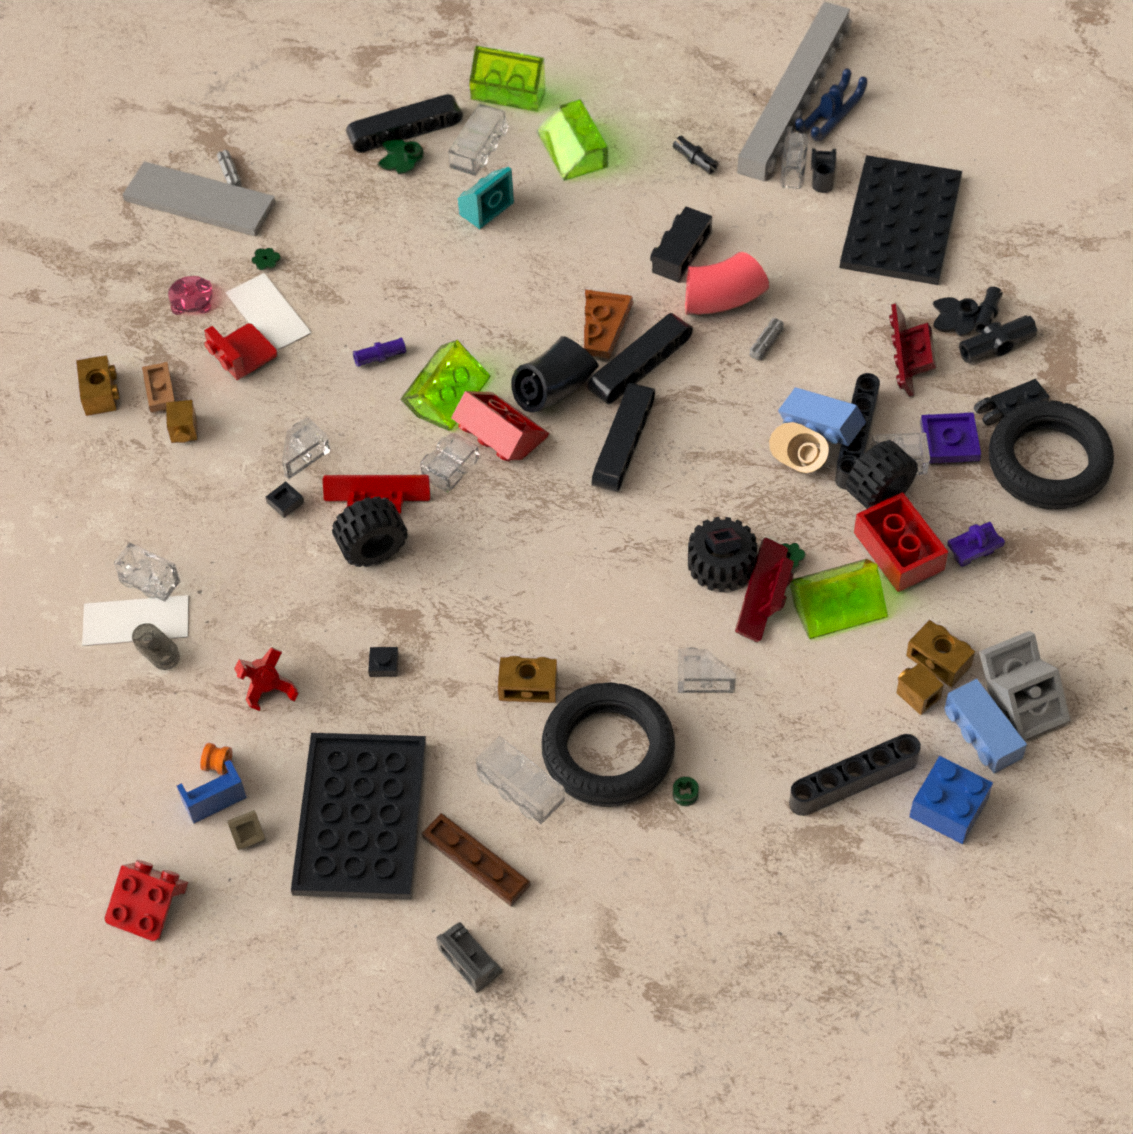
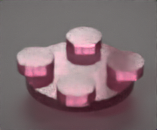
M186 276L175 281L169 288L168 297L173 314L181 315L184 312L195 311L207 313L211 309L210 301L213 292L210 281L199 276Z

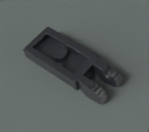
M1035 378L991 396V398L986 397L978 401L974 405V410L977 414L992 410L982 418L984 424L989 426L999 422L1006 414L1023 404L1048 400L1049 402L1050 396Z

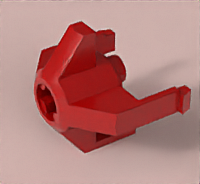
M271 647L263 658L256 659L253 662L239 659L234 668L239 679L244 680L246 676L251 681L245 700L250 708L257 711L261 709L258 700L262 692L265 693L277 689L286 693L290 700L294 702L299 695L293 682L279 675L275 668L282 654V651Z

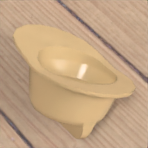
M790 422L778 426L772 432L769 440L770 451L773 457L799 472H815L825 465L829 455V445L826 439L819 433L798 423Z

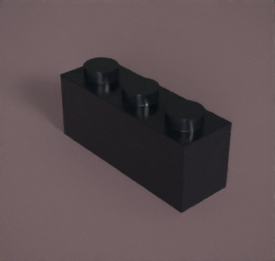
M685 206L681 214L675 216L671 229L669 231L666 230L663 234L658 248L655 247L650 255L652 273L679 283L712 233V216Z

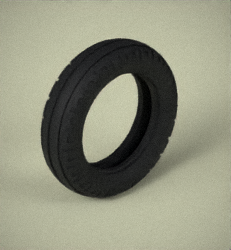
M1048 400L1023 404L1010 411L1000 420L990 439L989 461L997 481L1016 499L1024 501V503L1031 506H1039V508L1066 509L1089 501L1103 489L1112 473L1114 451L1106 429L1090 413L1069 403L1064 404L1061 401L1050 400L1048 402ZM1032 431H1059L1071 436L1083 446L1088 456V466L1080 474L1072 478L1062 480L1042 478L1032 474L1018 462L1014 453V445L1020 437Z
M595 683L568 694L552 710L543 729L541 741L542 756L552 779L571 797L595 806H622L642 799L663 781L674 758L675 736L672 724L664 709L644 691L621 683ZM618 713L633 719L643 728L649 740V748L644 759L632 770L615 776L596 775L584 770L572 759L567 748L571 732L581 721L592 715Z

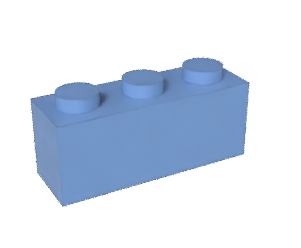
M797 387L793 389L778 410L783 419V424L790 422L801 424L819 433L833 444L840 443L846 446L850 445L866 423L857 405Z
M978 679L948 693L945 713L951 721H955L959 726L964 740L969 744L971 743L977 750L978 757L983 765H988L991 771L996 773L1023 759L1027 746L1026 742Z

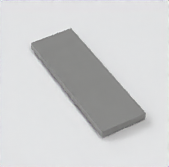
M145 161L123 193V199L127 202L253 236L257 234L275 204V196Z

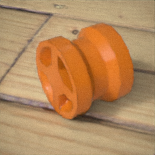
M208 742L202 751L201 770L205 772L215 770L220 775L226 774L228 771L225 762L229 760L232 762V748L228 746L219 748L214 743Z

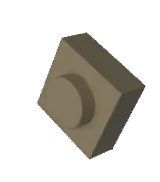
M255 810L227 820L237 850L266 840Z

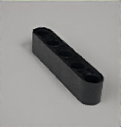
M444 94L353 121L347 126L346 133L354 150L362 153L383 147L382 143L385 141L407 140L454 126L462 120L463 113L455 97L451 94Z
M669 313L597 371L588 382V390L606 404H612L625 393L629 383H638L683 346L691 337L693 327L674 313Z
M871 373L861 374L857 378L851 404L858 406L866 423L849 446L841 444L838 456L835 483L844 490H847L846 481L852 468L862 455L866 453L880 387L879 378Z
M634 383L628 384L594 468L591 481L592 486L619 492L653 406L655 388Z
M902 734L793 782L790 791L789 807L791 811L800 816L809 815L913 769L917 765L921 748L919 739L912 734ZM906 750L912 754H904L901 751ZM880 761L885 763L886 765H878L875 762ZM849 773H858L860 776L854 777ZM824 784H831L834 788H827ZM805 795L808 799H800L797 796Z

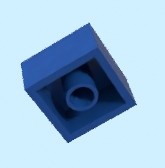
M939 756L913 799L909 817L963 845L989 799L993 782Z

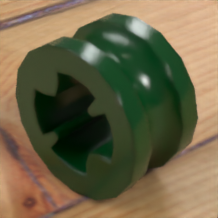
M687 776L675 780L672 794L674 801L681 806H691L696 803L699 795V786L696 780ZM681 789H691V795L689 793L680 794Z

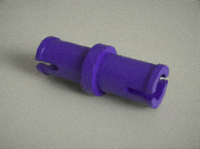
M402 337L385 343L376 342L374 346L353 351V359L357 367L375 361L384 362L385 358L406 353V346Z

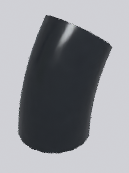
M560 336L542 355L515 369L511 380L513 397L524 411L534 413L547 409L575 392L590 378L599 365L594 357L581 345L568 337Z

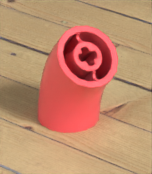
M738 252L734 256L716 264L689 266L686 283L685 314L702 315L723 312L756 299L769 289V281L765 271L756 259L745 252Z

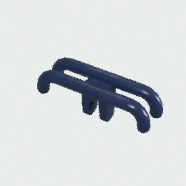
M844 69L839 84H834L830 87L829 93H825L822 96L820 105L805 121L801 118L796 120V131L800 134L806 133L821 117H824L828 121L820 129L815 126L811 130L812 139L816 142L822 141L860 101L867 88V78L864 76L859 78L855 92L843 104V93L847 89L852 76L850 69Z

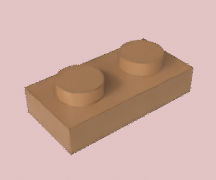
M163 362L142 367L150 412L166 410V402H175L168 363Z

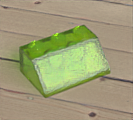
M476 45L469 80L471 100L538 112L546 93L544 58Z
M581 99L559 105L537 129V133L563 181L608 168V146Z
M457 339L440 345L400 400L416 417L451 431L457 424L451 417L464 392H480L491 375Z
M868 559L792 579L790 583L794 607L809 639L888 617L878 565Z

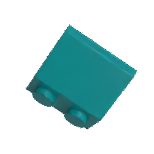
M508 166L492 171L486 177L481 178L470 189L464 191L458 197L459 215L480 230L514 204L512 169Z

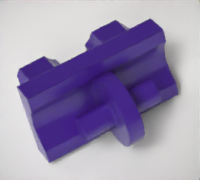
M989 521L981 526L977 524L970 526L968 532L948 540L947 546L953 552L957 563L964 567L970 564L972 560L994 553V550L1004 546L1005 540L997 534L992 523Z

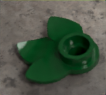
M400 139L385 141L382 144L388 154L378 162V166L385 170L396 169L398 175L408 173L415 167V163L423 159L424 150L415 141L405 142Z

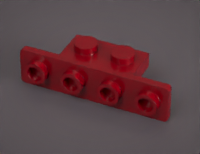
M897 303L891 304L892 314L889 315V320L894 329V334L891 335L897 351V354H894V361L899 369L896 380L901 390L904 389L907 395L911 397L914 396L912 376L937 368L932 328L927 322L906 329L905 316Z
M767 537L761 541L735 628L737 634L757 643L762 640L768 618L776 611L783 609L787 600L785 591L794 575L791 572L794 561L786 558L788 548Z

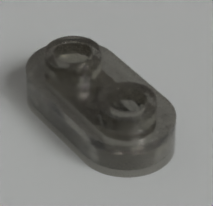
M144 623L134 629L132 641L135 648L156 668L169 670L178 664L180 653L177 645L153 624ZM146 639H152L149 643H144ZM164 656H170V658L162 660Z

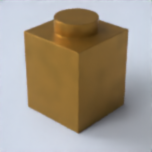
M193 400L166 402L167 430L171 443H185L197 440V415Z
M919 662L912 669L906 668L899 675L896 693L917 713L922 715L941 699L944 684Z

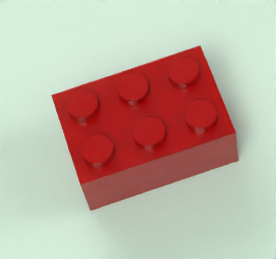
M903 492L856 514L854 534L897 592L945 570L948 550Z

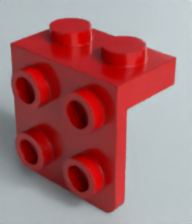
M251 323L245 324L225 337L213 325L204 330L206 349L219 360L221 366L226 371H229L236 380L241 379L277 357L276 348Z
M136 860L135 863L121 865L104 919L108 925L150 941H156L161 936L173 896L185 894L189 882L179 879L180 874L170 870L160 872L153 869V864L143 860Z

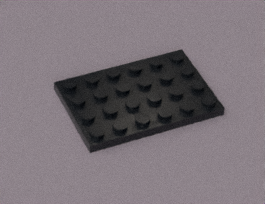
M866 155L839 268L939 285L962 171Z
M311 733L291 883L292 896L412 900L427 743L426 736Z

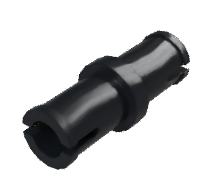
M682 135L676 138L680 141V144L674 141L673 149L687 157V161L692 165L696 164L702 168L707 174L714 173L711 166L717 169L718 161L704 153L702 147L693 145Z
M989 287L984 301L979 304L978 310L980 312L974 324V328L979 333H982L998 315V304L1003 295V292L998 287Z

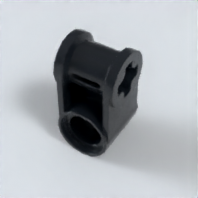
M812 148V188L817 192L827 193L834 186L836 149L816 151V148Z

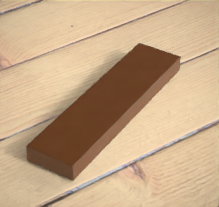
M442 813L421 833L424 840L510 907L531 886L527 878Z

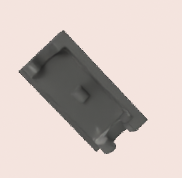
M461 922L456 923L446 932L436 937L438 950L476 993L503 973L501 967L496 961L491 959Z

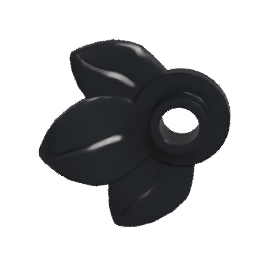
M945 297L933 301L932 305L941 313L934 321L933 327L943 332L955 329L959 336L970 333L974 328V321L977 320L980 312L977 302L970 298L959 301L953 297Z

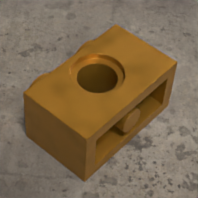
M107 355L76 360L80 401L85 415L117 411L116 400L120 399L117 384H113V380H117L115 365H110Z
M930 619L909 640L906 653L908 658L917 664L920 662L936 678L951 688L970 669L975 655V651L968 643L960 641L951 635L945 627L935 624Z
M500 657L498 676L499 701L556 703L557 659H550L548 657ZM526 676L533 677L531 679H524Z

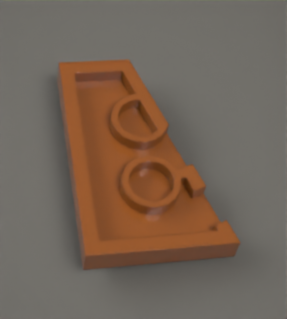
M585 289L584 349L594 357L610 359L634 303L633 297L631 295Z

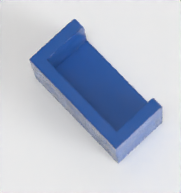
M230 760L225 762L228 773L189 792H186L182 783L177 785L181 800L193 824L247 798L242 781Z

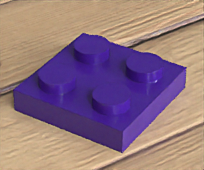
M974 412L921 415L920 425L927 464L980 461L981 450Z

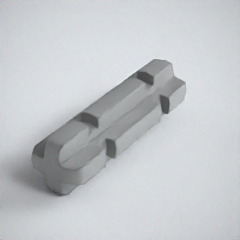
M227 150L219 151L217 157L227 184L241 187V180L231 159L230 152Z
M777 318L771 319L768 326L756 340L757 343H754L750 348V356L757 360L763 358L765 351H768L776 340V335H779L783 330L784 323L782 320Z

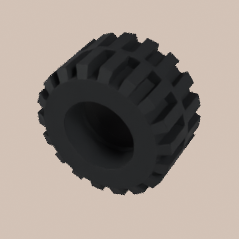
M894 441L880 442L869 449L856 462L847 478L846 489L868 509L902 492L905 494L916 477L918 463Z
M377 496L374 498L368 497L362 501L354 502L353 505L346 507L344 512L336 517L337 520L332 525V534L345 560L350 565H355V567H369L388 560L392 555L400 551L399 548L404 546L405 540L408 537V530L394 503L385 497L382 499Z
M714 517L713 521L710 522L707 519L703 521V526L697 525L694 528V533H691L688 542V570L691 571L693 579H698L699 585L702 587L707 585L708 590L711 591L717 588L719 592H725V589L728 588L731 591L737 590V585L743 587L746 585L747 579L750 580L757 558L756 536L754 533H751L750 527L747 525L743 527L740 520L731 521V517H725V520H720V517ZM732 527L741 538L742 549L733 550L731 553L734 556L729 558H717L710 553L713 551L706 543L705 533Z

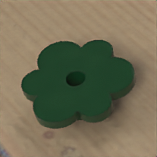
M259 248L254 252L255 256L251 260L253 264H256L258 270H265L267 268H274L276 262L281 257L278 252H274L273 248Z
M788 543L781 544L788 548L786 558L794 561L792 569L797 568L799 562L804 560L806 556L804 550L800 549L797 543H792L791 545Z

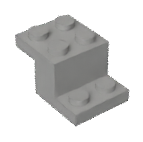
M1028 631L979 651L989 694L998 707L1009 713L1011 724L1023 740L1070 721L1059 670L1041 660L1034 633Z

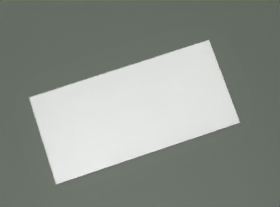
M265 273L225 292L248 323L253 324L276 350L311 333Z
M188 595L84 604L82 646L188 637Z

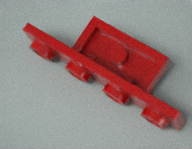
M324 475L322 478L324 500L347 501V507L353 505L356 501H362L364 498H374L377 496L382 499L385 497L394 503L398 513L401 514L404 501H429L431 497L429 475Z

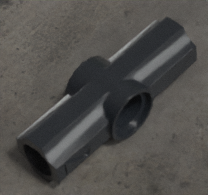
M1025 315L1003 325L1000 322L989 324L981 334L959 342L962 359L965 362L972 363L991 354L996 356L1007 354L1015 344L1037 336L1038 330L1035 320L1031 315Z

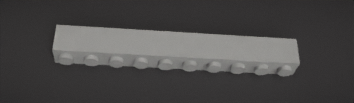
M823 2L738 156V174L765 181L768 174L773 173L777 157L783 155L785 142L787 140L790 141L792 138L796 120L802 118L803 109L808 108L811 94L817 92L819 79L825 77L828 63L833 62L836 48L841 47L844 33H848L851 28L852 19H849L850 8Z

